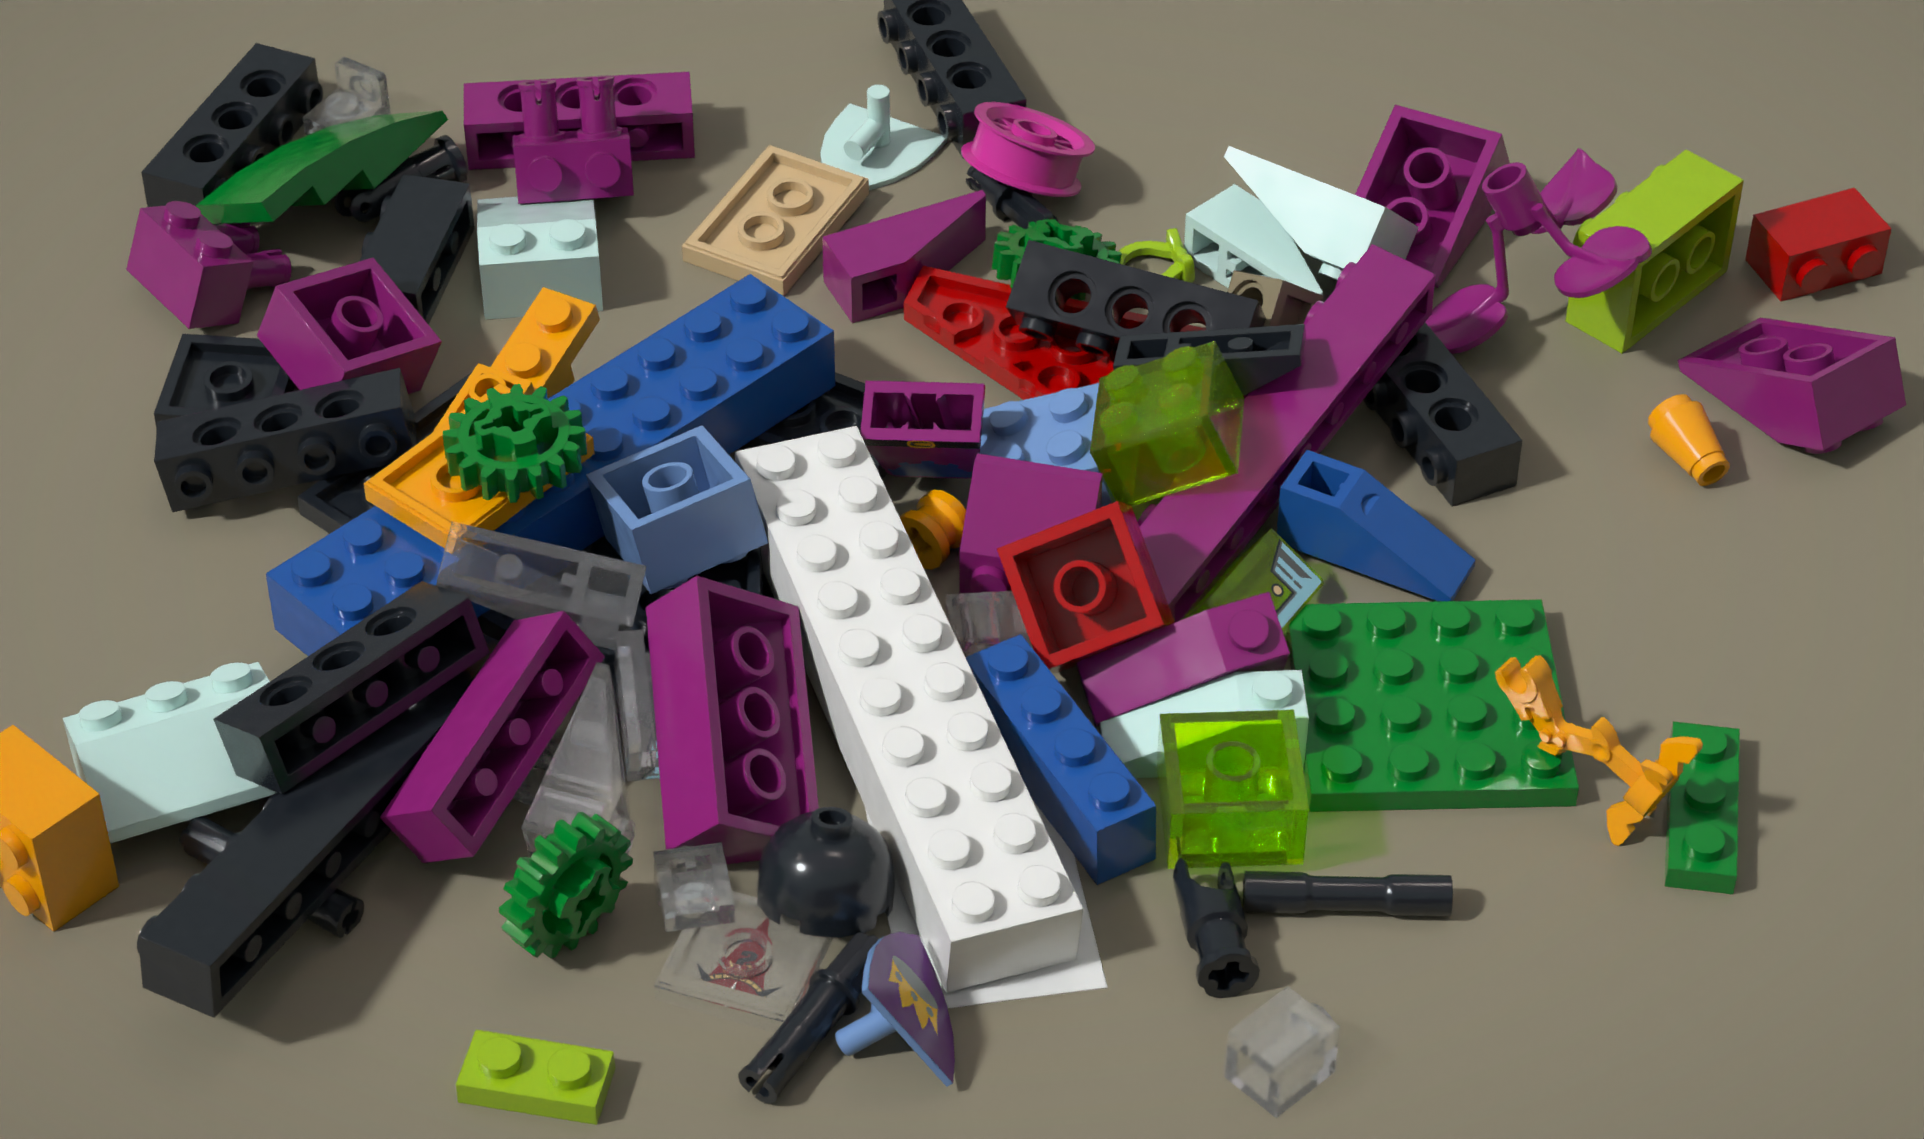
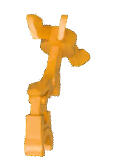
M1541 655L1534 656L1523 668H1521L1516 657H1511L1495 671L1499 687L1507 695L1522 721L1530 720L1538 731L1539 737L1542 740L1538 745L1539 749L1554 756L1567 750L1593 756L1596 760L1608 766L1630 786L1623 797L1625 801L1613 804L1606 810L1607 828L1611 842L1614 845H1621L1635 830L1633 823L1641 822L1646 815L1651 816L1656 811L1657 805L1680 778L1683 772V763L1689 764L1703 747V742L1699 738L1684 736L1667 738L1661 743L1659 759L1655 762L1645 759L1640 763L1620 745L1617 732L1605 717H1601L1591 729L1576 726L1565 721L1561 712L1563 705L1552 679V671Z

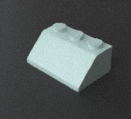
M239 662L225 664L216 668L210 676L186 683L177 681L163 682L149 688L144 695L120 702L111 700L97 701L83 707L78 714L63 718L77 776L100 794L110 843L277 793L236 776L213 720L270 682L259 662L251 664Z

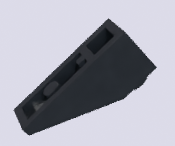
M1305 324L1120 336L1113 369L1123 431L1143 430L1147 433H1163L1172 428L1186 427L1300 367L1306 339Z

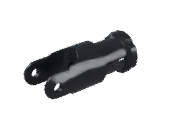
M442 135L435 139L434 146L408 157L375 189L339 191L335 197V208L343 216H353L356 220L362 222L370 221L380 216L385 197L393 195L403 174L463 183L467 181L468 174L465 159L451 137ZM346 197L351 199L349 207H345L343 203Z
M1179 858L1175 864L1173 882L1186 939L1189 946L1197 952L1200 961L1196 969L1197 982L1209 996L1217 998L1234 997L1242 991L1253 987L1259 978L1260 969L1257 960L1246 948L1244 939L1247 936L1248 925L1231 866L1228 862L1221 864L1217 878L1218 889L1201 886L1190 878L1186 860Z

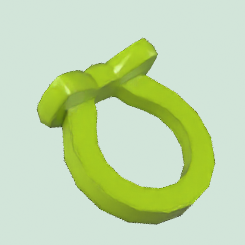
M1170 228L1166 231V242L1139 241L1126 245L1118 251L1122 254L1120 263L1122 265L1140 255L1171 258L1174 264L1161 275L1190 283L1195 280L1194 260L1187 250L1183 248L1177 228Z

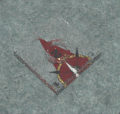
M706 884L654 984L655 1000L775 1033L794 1007L808 992L810 977L819 969L834 937H813L799 933L800 921L788 918L781 914L779 925L770 920L757 904V897Z

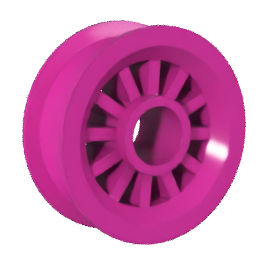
M985 102L976 106L974 114L980 123L974 141L964 144L961 149L963 158L971 166L1004 184L1040 195L1070 197L1080 192L1081 183L1076 176L1083 157L1092 155L1095 150V144L1086 134L1058 118L1027 107L1001 102Z

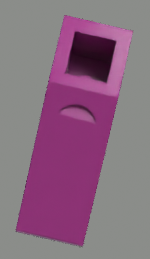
M983 190L823 236V282L851 323L904 308V300L923 265L949 271L986 240V194Z

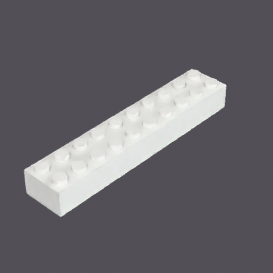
M857 426L735 451V462L751 479L768 543L761 546L763 573L776 600L796 605L799 608L805 670L874 828L886 840L892 853L894 875L945 992L948 993L1077 960L1084 910Z

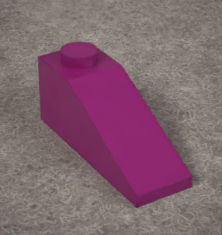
M1266 592L1202 611L1079 661L1076 667L1095 726H1100V723L1234 672L1284 670L1290 652L1270 592Z

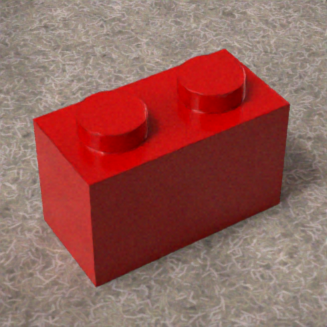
M1854 187L1754 214L1745 260L1781 302L1882 274L1892 228Z

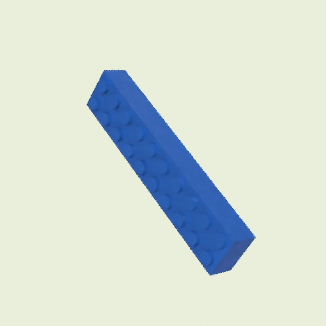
M747 275L548 398L551 401L557 397L566 396L569 402V410H580L585 432L592 436L594 441L595 454L582 463L580 473H569L566 475V487L561 489L552 486L544 492V498H536L460 557H457L374 506L266 573L275 630L309 656L421 581L469 596L478 618L604 536L586 474L701 425L730 455L835 387L834 330L753 275Z

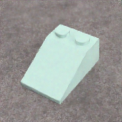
M1228 147L1224 156L1303 252L1322 262L1319 273L1338 280L1344 267L1349 262L1357 263L1372 244L1406 259L1419 228L1418 226L1382 205L1241 150Z
M518 197L477 200L478 252L485 320L524 317L543 287L595 304L597 311H603L593 199L518 204Z

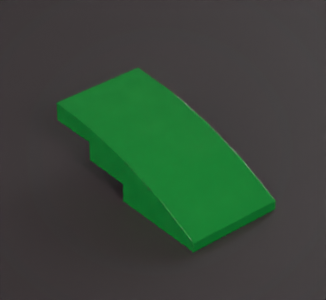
M443 110L385 114L326 127L287 143L238 171L195 206L212 224L274 222L290 206L325 205L340 190L375 189L448 121V118Z

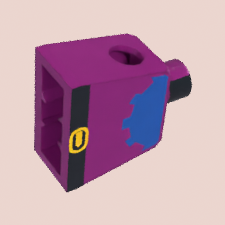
M866 380L860 434L868 451L888 474L896 477H926L938 480L947 478L971 479L977 453L980 454L985 384Z

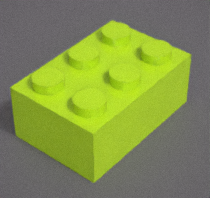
M1686 149L1666 165L1661 164L1657 166L1646 180L1630 192L1625 191L1620 194L1615 202L1597 217L1584 221L1577 230L1573 240V244L1578 247H1582L1586 240L1596 231L1608 227L1625 226L1636 229L1644 234L1652 247V253L1647 260L1639 263L1630 275L1615 286L1589 297H1569L1565 322L1623 354L1728 271L1744 180Z

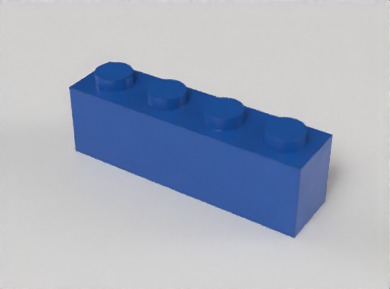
M1019 634L965 657L1032 800L1093 881L1099 885L1155 860L1156 804L1025 638Z

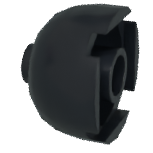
M822 807L815 811L801 814L781 824L763 849L758 868L757 904L770 920L779 925L781 914L788 918L800 921L799 933L813 937L842 938L859 932L866 933L876 928L877 915L885 912L888 917L893 910L895 891L892 853L886 840L876 828L842 808Z

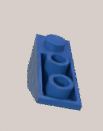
M1306 450L1280 487L1276 543L1280 539L1287 547L1436 601H1453L1475 567L1476 559L1364 469Z

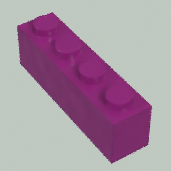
M565 611L514 620L380 816L382 821L422 863L475 856L605 658Z

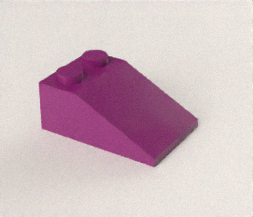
M1395 104L1355 193L1356 196L1390 209L1419 227L1405 260L1436 274L1434 285L1436 288L1441 286L1492 211V206L1482 190V183L1491 172L1510 163L1502 133Z
M1760 317L1678 360L1681 373L1778 443L1805 447V451L1808 453L1820 454L1834 451L1842 445V440L1859 431L1880 426L1883 423L1884 417L1906 406L1895 337Z

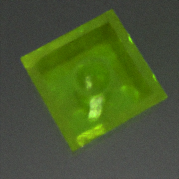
M1209 342L1197 347H1181L1170 352L1166 357L1138 366L1125 365L1119 367L1109 375L1099 379L1090 454L1100 472L1103 473V478L1116 501L1134 506L1238 474L1244 397L1216 342Z
M1294 710L1160 714L1157 778L1167 868L1174 869L1179 858L1186 860L1188 868L1220 867L1223 862H1228L1231 867L1304 865L1309 807Z

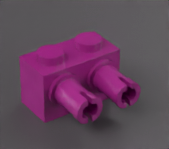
M592 76L577 79L582 129L568 132L559 131L555 91L557 85L555 80H540V100L536 99L534 80L518 84L521 91L524 126L523 134L513 135L518 204L634 195L630 137L628 127L621 128L616 125L613 87L615 82L613 76H598L599 95L597 96L594 95Z
M172 201L167 203L166 206L140 208L126 268L134 278L188 329L239 323L247 290L267 286L276 287L277 285L287 283L291 278L292 272L291 262L286 254L282 255L283 251L274 249L258 252L260 244L259 233L254 225L250 226L251 222L213 225L201 214V211L196 206L182 201Z

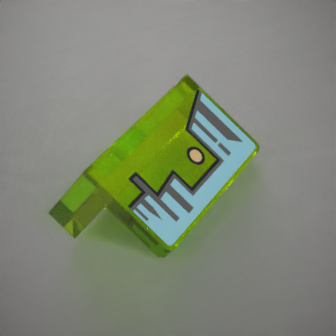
M1271 528L1240 554L1183 619L1211 608L1270 592L1282 631H1284L1319 591L1324 581Z

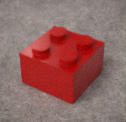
M1116 501L997 548L1032 647L1051 673H1059L1072 668L1079 661L1175 623L1131 505Z

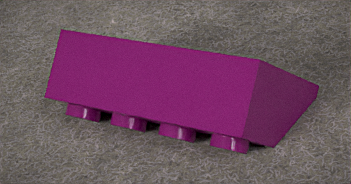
M695 576L646 606L666 853L715 865L760 861L764 847L781 824L801 814L819 809L799 608L793 604Z

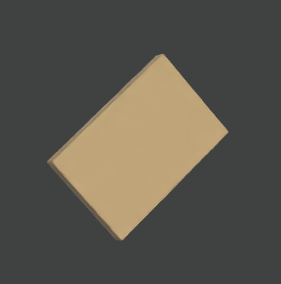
M769 145L682 245L683 261L737 281L751 274L782 296H785L822 252V237L838 232L869 195V179Z

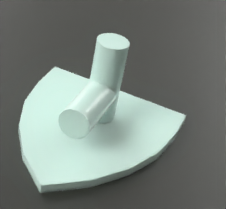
M873 85L867 90V109L849 103L825 133L820 152L821 163L868 178L870 191L893 184L918 171L947 143V139H944L941 134L891 118L889 88L884 85Z

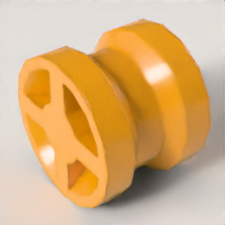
M934 489L927 492L918 501L916 510H909L900 516L924 569L932 570L939 567L948 558L950 548L956 549L961 546L966 509L953 495L943 490Z

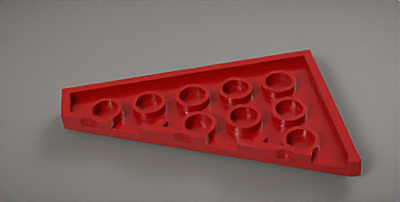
M922 266L904 300V320L1023 400L1056 393L1067 388H1079L1102 383L1124 435L1123 467L1164 495L1169 492L1172 479L1179 467L1185 462L1192 464L1202 452L1206 438L1213 426L1218 421L1226 422L1237 409L1239 399L1186 427L1172 428L1163 433H1147L1143 430L1123 431L1113 369L1117 351L1112 350L1109 357H1102L1079 349L1075 345L1076 340L1055 335L1053 341L1049 342L1027 336L1019 331L1020 325H1017L1006 308L1012 290L1009 284ZM1069 298L1065 303L1064 312L1078 313L1084 310L1089 302ZM1128 311L1122 317L1120 327L1126 329L1136 328L1146 320L1147 315ZM1187 325L1180 332L1206 330V328Z

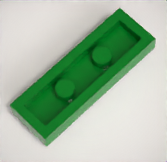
M1673 721L1670 738L1680 736L1699 738L1703 742V747L1689 764L1683 763V772L1680 778L1668 792L1664 887L1733 894L1737 879L1740 729Z

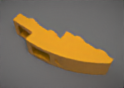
M543 287L491 367L480 363L477 364L434 431L449 421L448 416L451 413H460L465 409L464 400L467 398L478 400L487 393V389L494 388L499 383L510 389L514 384H520L523 394L532 395L536 389L542 386L547 388L548 398L570 386L575 380L571 364L600 320L596 305Z

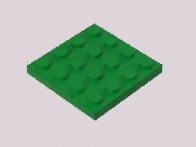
M1542 599L1302 604L1285 624L1287 644L1290 652L1291 670H1302L1309 716L1304 763L1309 812L1576 806L1579 786L1572 751L1567 750L1554 756L1539 749L1538 745L1542 740L1539 737L1538 731L1530 720L1522 721L1507 695L1499 687L1495 677V671L1511 657H1516L1521 668H1523L1534 656L1541 655L1552 671V679L1562 702ZM1562 707L1561 712L1565 719L1564 709Z

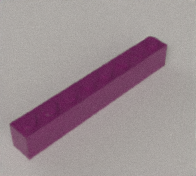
M1374 244L1369 247L1357 263L1349 262L1342 270L1332 294L1325 302L1317 301L1304 321L1306 339L1301 366L1241 397L1237 409L1226 422L1218 421L1213 426L1206 438L1202 452L1192 464L1185 462L1179 467L1172 479L1169 492L1158 505L1150 504L1143 511L1138 520V525L1175 622L1188 618L1277 508L1279 505L1280 487L1305 451L1310 450L1318 454L1322 452L1431 316L1436 274Z

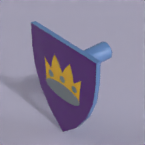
M900 931L878 939L868 951L863 972L862 993L871 1002V1013L838 1030L835 1034L837 1044L845 1055L852 1056L897 1031L945 1086L948 1087L954 1081V1035L947 1004L934 967L919 935Z

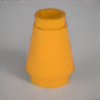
M1679 394L1664 400L1651 412L1648 418V425L1652 429L1650 433L1651 440L1694 478L1700 486L1711 485L1728 472L1730 463L1725 458L1723 449L1702 403L1692 401L1688 395Z

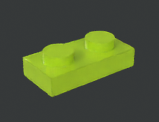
M476 1029L456 1082L458 1103L597 1125L615 1072L614 1051Z

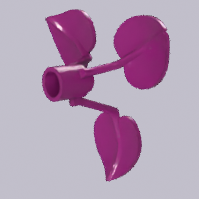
M1581 148L1576 150L1541 192L1536 187L1526 166L1518 162L1509 163L1497 168L1483 181L1482 190L1495 212L1486 219V222L1492 231L1497 286L1496 289L1487 284L1467 286L1451 294L1432 309V314L1427 319L1426 324L1451 354L1461 353L1482 344L1493 336L1508 319V311L1501 304L1509 296L1504 229L1512 231L1516 236L1546 232L1550 234L1563 252L1571 257L1557 269L1554 275L1558 291L1571 298L1589 297L1615 286L1630 275L1639 263L1644 262L1651 256L1652 247L1648 239L1640 231L1630 227L1614 226L1603 228L1592 234L1582 247L1572 244L1560 230L1563 225H1580L1587 219L1595 217L1610 204L1617 193V183L1612 174L1594 162Z

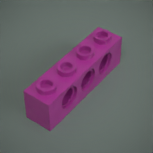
M690 72L614 75L616 125L621 128L628 127L631 161L695 158ZM598 76L592 77L594 95L597 96L599 95ZM581 77L534 80L537 100L541 99L540 80L556 81L557 87L555 91L559 131L568 132L582 129L579 87L577 86V79ZM531 80L463 83L464 133L468 170L515 168L513 135L524 133L521 91L518 84Z

